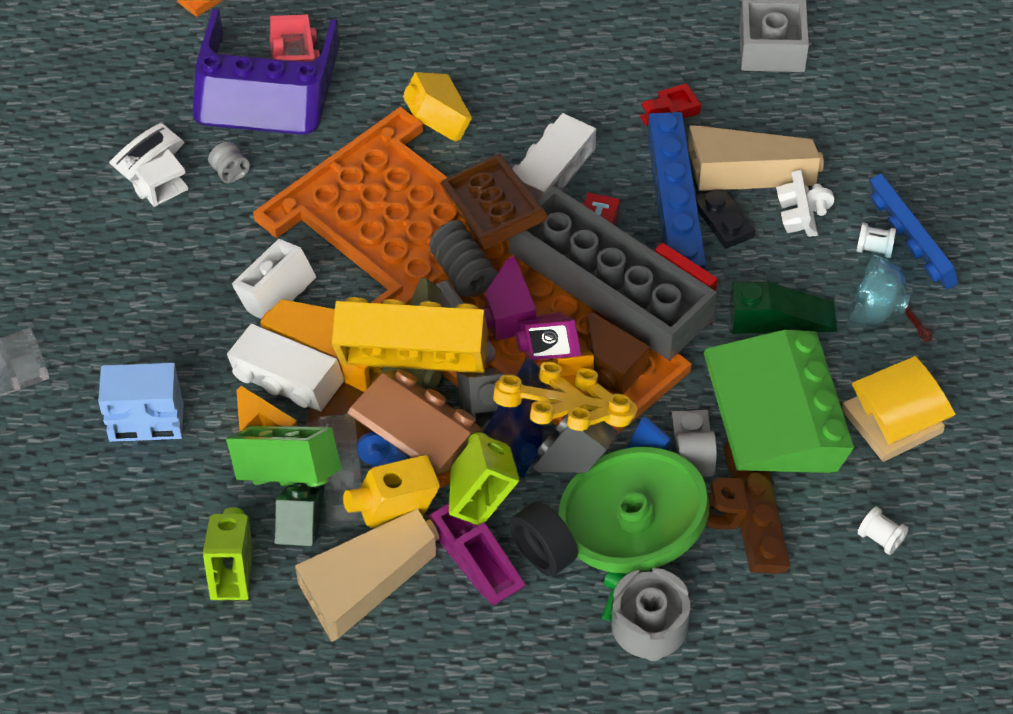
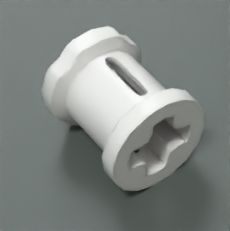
M863 222L857 252L862 253L864 250L882 253L885 255V258H891L896 228L883 230L869 227L868 223Z
M877 506L867 514L858 529V535L863 538L868 536L883 546L884 552L888 555H892L908 533L906 525H897L882 515V510Z

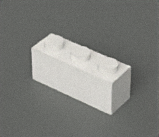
M562 113L555 123H550L547 126L539 142L530 146L524 160L519 165L516 164L512 169L536 200L541 198L553 186L561 191L596 149V128Z
M254 324L249 325L227 353L233 368L232 372L240 381L257 384L272 395L280 394L290 398L295 404L303 408L308 406L321 412L345 381L336 358Z

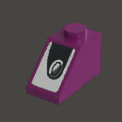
M555 312L518 321L520 331H515L519 352H524L525 356L531 360L581 355L575 320L567 315Z

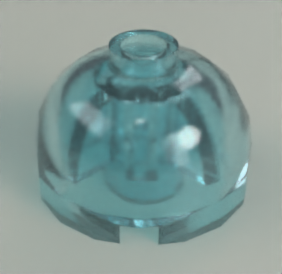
M872 255L864 270L868 275H864L862 282H859L848 320L869 327H877L891 322L897 312L904 314L911 295L905 293L906 279L897 265L884 258Z

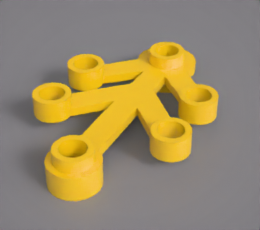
M544 362L540 365L539 380L549 384L557 391L522 385L519 377L510 374L501 376L494 387L493 400L504 407H516L522 403L523 398L537 400L532 403L530 419L538 424H548L552 419L568 414L567 425L576 431L587 430L589 426L603 421L611 426L625 427L631 423L637 414V405L629 397L622 394L612 395L597 383V372L588 368L577 370L575 386L580 390L587 391L593 397L585 396L561 377L562 367L554 362Z

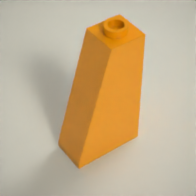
M281 299L271 310H268L263 315L260 321L261 328L336 358L345 383L365 392L380 376L383 367L340 364L331 344L335 309Z

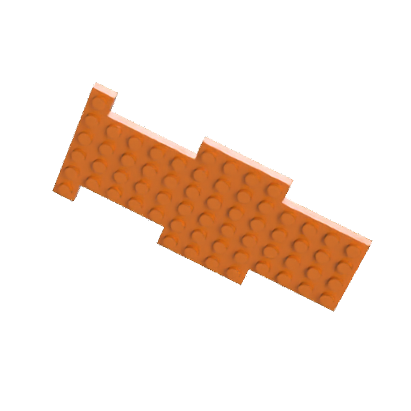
M401 106L253 211L254 221L276 239L301 220L387 289V291L371 303L383 304L384 300L394 299L409 305L421 277L428 279L433 284L447 280L455 289V286L449 280V276L443 271L429 248L431 237L436 230L450 221L458 220L465 224L466 230L473 236L472 239L478 243L479 249H482L486 255L485 258L489 259L492 263V268H495L498 273L508 258L515 257L509 253V239L484 250L441 186L440 182L448 177L406 146L407 143L423 133V123ZM516 258L536 307V317L561 312L574 319L580 349L588 348L587 316L591 312L617 326ZM455 289L464 304L475 305L480 310L485 308V293L475 297H464ZM488 328V340L495 349V358L492 361H488L485 364V368H493L504 373V375H515L521 379L522 385L557 391L549 384L539 380L540 365L544 362H553V358L531 360L525 356L524 352H519L515 336L496 341L491 328ZM649 347L648 368L623 394L637 405V414L631 423L691 372L692 363L680 354H677L669 361ZM441 371L444 377L458 387L457 372ZM603 387L604 389H606V390H607L609 393H611L612 395H613V394H619L618 392L614 391L613 389H607V388ZM523 398L531 406L533 402L537 401ZM564 416L552 419L551 422L557 426ZM612 426V427L618 431V433H617V435H618V434H619L623 429H625L627 426H625V427H615V426Z

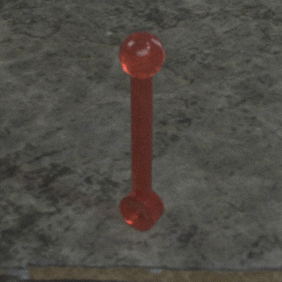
M897 287L891 288L888 292L889 298L896 300L919 332L923 342L932 341L931 331L923 327L903 300L901 290Z

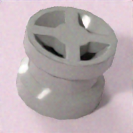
M230 141L217 145L208 157L210 166L218 171V176L224 183L229 184L244 177L250 168L247 158L240 154L239 148Z

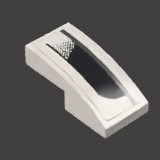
M160 123L136 137L109 163L133 183V181L138 179L136 174L138 167L161 157L167 149L174 155L185 142L164 124Z

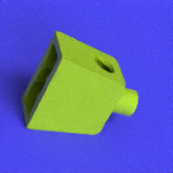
M481 432L469 436L468 445L450 469L449 515L479 526L488 520L517 485L519 476L511 448L507 444L490 438L487 434Z
M236 507L227 508L223 511V514H213L209 517L203 558L210 600H248L253 549L249 516L243 510ZM225 557H234L232 570L224 566L223 561Z

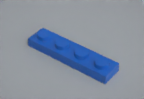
M880 173L870 179L873 193L870 195L872 203L879 212L885 210L890 217L887 220L891 228H896L897 235L901 233L905 235L908 239L905 243L915 259L922 257L926 263L924 269L929 278L934 283L940 281L946 290L956 286L958 280L955 267L885 177Z

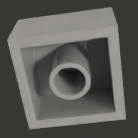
M742 0L739 25L741 71L805 72L809 47L806 0Z

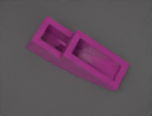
M449 504L430 514L429 519L435 525L439 535L438 541L475 588L493 606L526 586L485 522L478 526L449 515Z

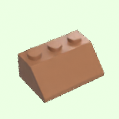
M403 369L383 372L350 407L347 413L411 458L428 455L436 475L450 470L452 464L468 445L469 436L482 432L483 428L474 423L476 419L470 413L462 409L455 410L446 404V398L439 392L432 389L425 390L418 385L416 377Z

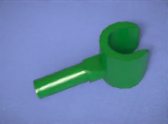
M607 573L604 585L612 589L609 594L602 619L611 620L614 590L627 573Z

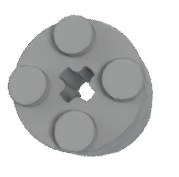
M653 568L652 572L640 573V570H636L624 576L614 590L611 631L618 644L630 654L646 658L650 661L660 660L675 652L685 641L689 627L691 604L686 585L673 573Z

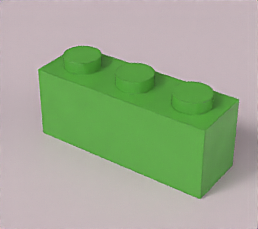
M249 426L226 438L236 480L252 481L254 485L279 482L281 486L306 483L308 487H317L329 482L328 477L342 470L332 427Z

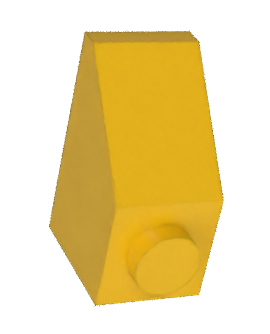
M423 72L414 73L403 95L413 116L454 142L461 140L472 117L449 75Z

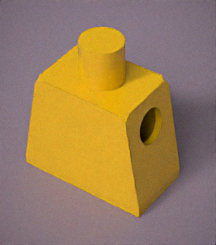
M428 455L418 456L370 469L360 488L344 492V506L348 513L361 511L366 525L370 528H377L416 509L424 516L439 490L440 484Z

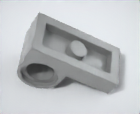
M708 410L672 411L671 420L675 453L690 461L702 477L715 476L716 438L714 431H710Z

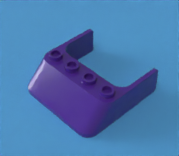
M212 9L196 62L193 118L195 121L205 126L290 134H309L314 132L320 125L340 45L338 21L330 20L323 51L320 57L310 62L217 54L223 36L220 10Z

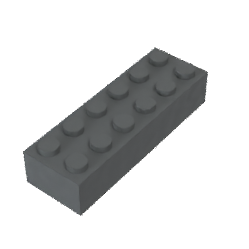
M555 186L537 200L544 209L548 220L509 238V253L636 339L648 345L652 350L669 361L714 319L716 291Z

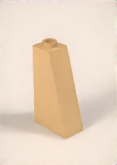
M696 125L689 126L687 148L690 165L699 191L779 187L793 182L791 172L797 170L802 171L805 185L813 186L817 184L818 172L823 171V154L817 151L813 139Z
M418 509L295 565L298 584L331 642L339 639L436 556V541L439 540L437 529L430 519L424 520Z

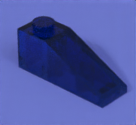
M526 358L516 375L521 379L522 385L549 390V384L539 380L540 367L532 359ZM523 398L522 403L516 407L499 405L483 432L490 438L503 442L511 448L518 476L522 477L525 476L538 453V448L542 445L544 424L535 423L530 419L532 403L537 400Z

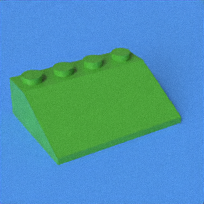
M781 330L706 348L704 351L705 360L737 470L812 473L838 472L854 449L816 331Z

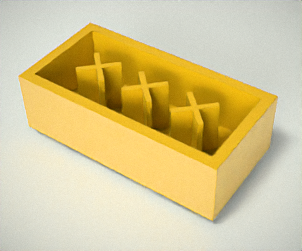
M350 297L346 301H336L331 344L342 365L485 373L488 328L484 310H480L477 306L471 304H458L456 308L441 307L439 303L421 302L419 306L405 305L404 302L394 299L384 300L383 304L368 303V300L359 297Z

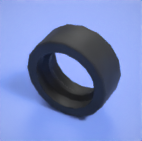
M540 501L532 502L511 518L509 523L510 531L521 553L542 574L555 576L576 560L578 551L572 533L560 516L548 505Z

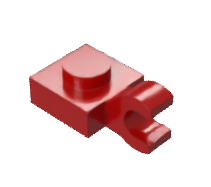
M686 83L658 91L656 100L643 102L642 107L646 114L640 115V118L645 126H648L649 114L682 112L684 119L700 114L701 104Z

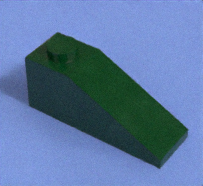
M768 281L732 282L729 306L732 334L773 333L781 330L837 332L833 301Z

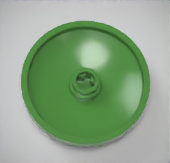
M634 447L606 454L600 457L587 473H577L562 495L559 505V516L574 537L578 551L577 557L594 568L607 572L630 573L636 570L643 572L658 568L675 560L697 541L706 526L710 504L704 479L690 461L668 450L653 447Z

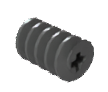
M454 220L436 230L431 237L429 248L443 271L449 276V280L455 286L458 293L464 297H475L487 291L498 272L495 268H492V263L489 259L485 258V253L482 249H479L478 243L472 239L473 236L466 230L465 224L462 221Z

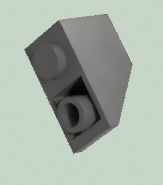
M485 368V373L457 372L460 409L475 417L476 421L474 423L483 428L481 433H485L490 438L509 445L507 408L493 400L495 383L504 373L493 368Z
M567 414L555 428L559 431V434L555 438L549 434L536 450L541 456L533 468L538 472L587 473L608 449L618 431L605 421L591 425L587 430L576 431L568 427Z

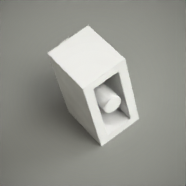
M278 239L232 283V286L247 312L262 319L263 315L268 310H271L281 299L293 301L316 278V275L301 247Z

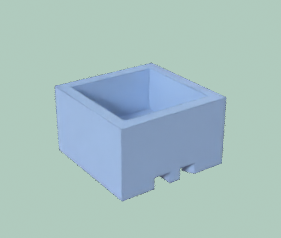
M175 363L101 366L98 402L101 413L104 415V424L107 425L106 431L109 442L182 439L184 402ZM153 431H173L174 436L152 437ZM136 432L138 438L116 439V433Z

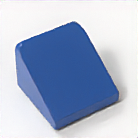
M644 417L641 419L627 448L653 447L669 451L670 438L649 418Z

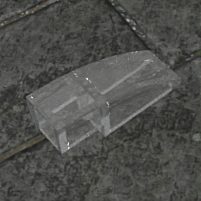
M349 414L318 417L319 427H332L342 467L341 471L328 477L329 482L324 484L328 527L332 529L366 525L361 511L348 513L343 501V495L346 490L357 489L362 485L360 460L356 446L358 441L355 418Z

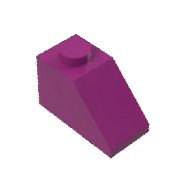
M515 257L507 259L485 292V308H481L485 313L487 328H491L496 341L514 337L515 331H520L518 321L536 317V307Z

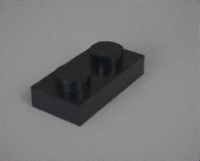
M707 190L695 195L699 214L725 249L755 237L756 230L726 190Z

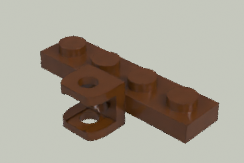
M727 441L723 448L730 478H717L711 483L710 489L712 494L708 495L710 505L706 526L714 529L729 530L737 529L740 525L750 572L786 573L790 568V562L769 471L737 470L729 441ZM715 507L721 511L722 516L714 515L711 512V508Z

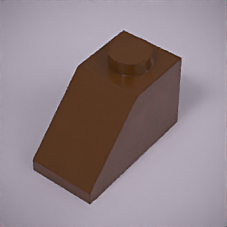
M594 312L587 316V342L589 350L594 355L593 370L598 374L597 381L603 387L613 389L623 395L648 368L649 346Z

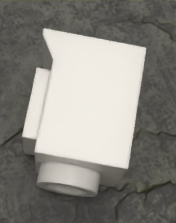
M169 149L161 157L136 169L138 179L133 181L134 189L141 199L147 198L153 207L188 190V186L180 178V176L185 174V169Z

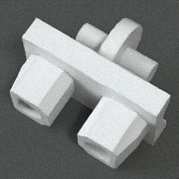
M802 171L791 172L793 182L776 187L782 209L798 205L797 208L781 212L786 232L791 233L805 229L808 237L818 236L813 211L817 212L820 216L825 215L827 209L834 204L833 192L828 188H823L821 184H814L812 190L809 191L808 186L804 183Z

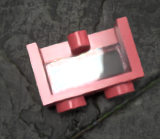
M308 14L270 16L269 40L272 59L310 62L320 57L319 49H313V46L317 44L316 28L310 27Z

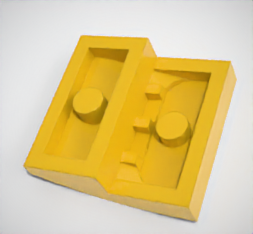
M916 356L852 383L867 416L874 415L888 445L956 415L936 380Z

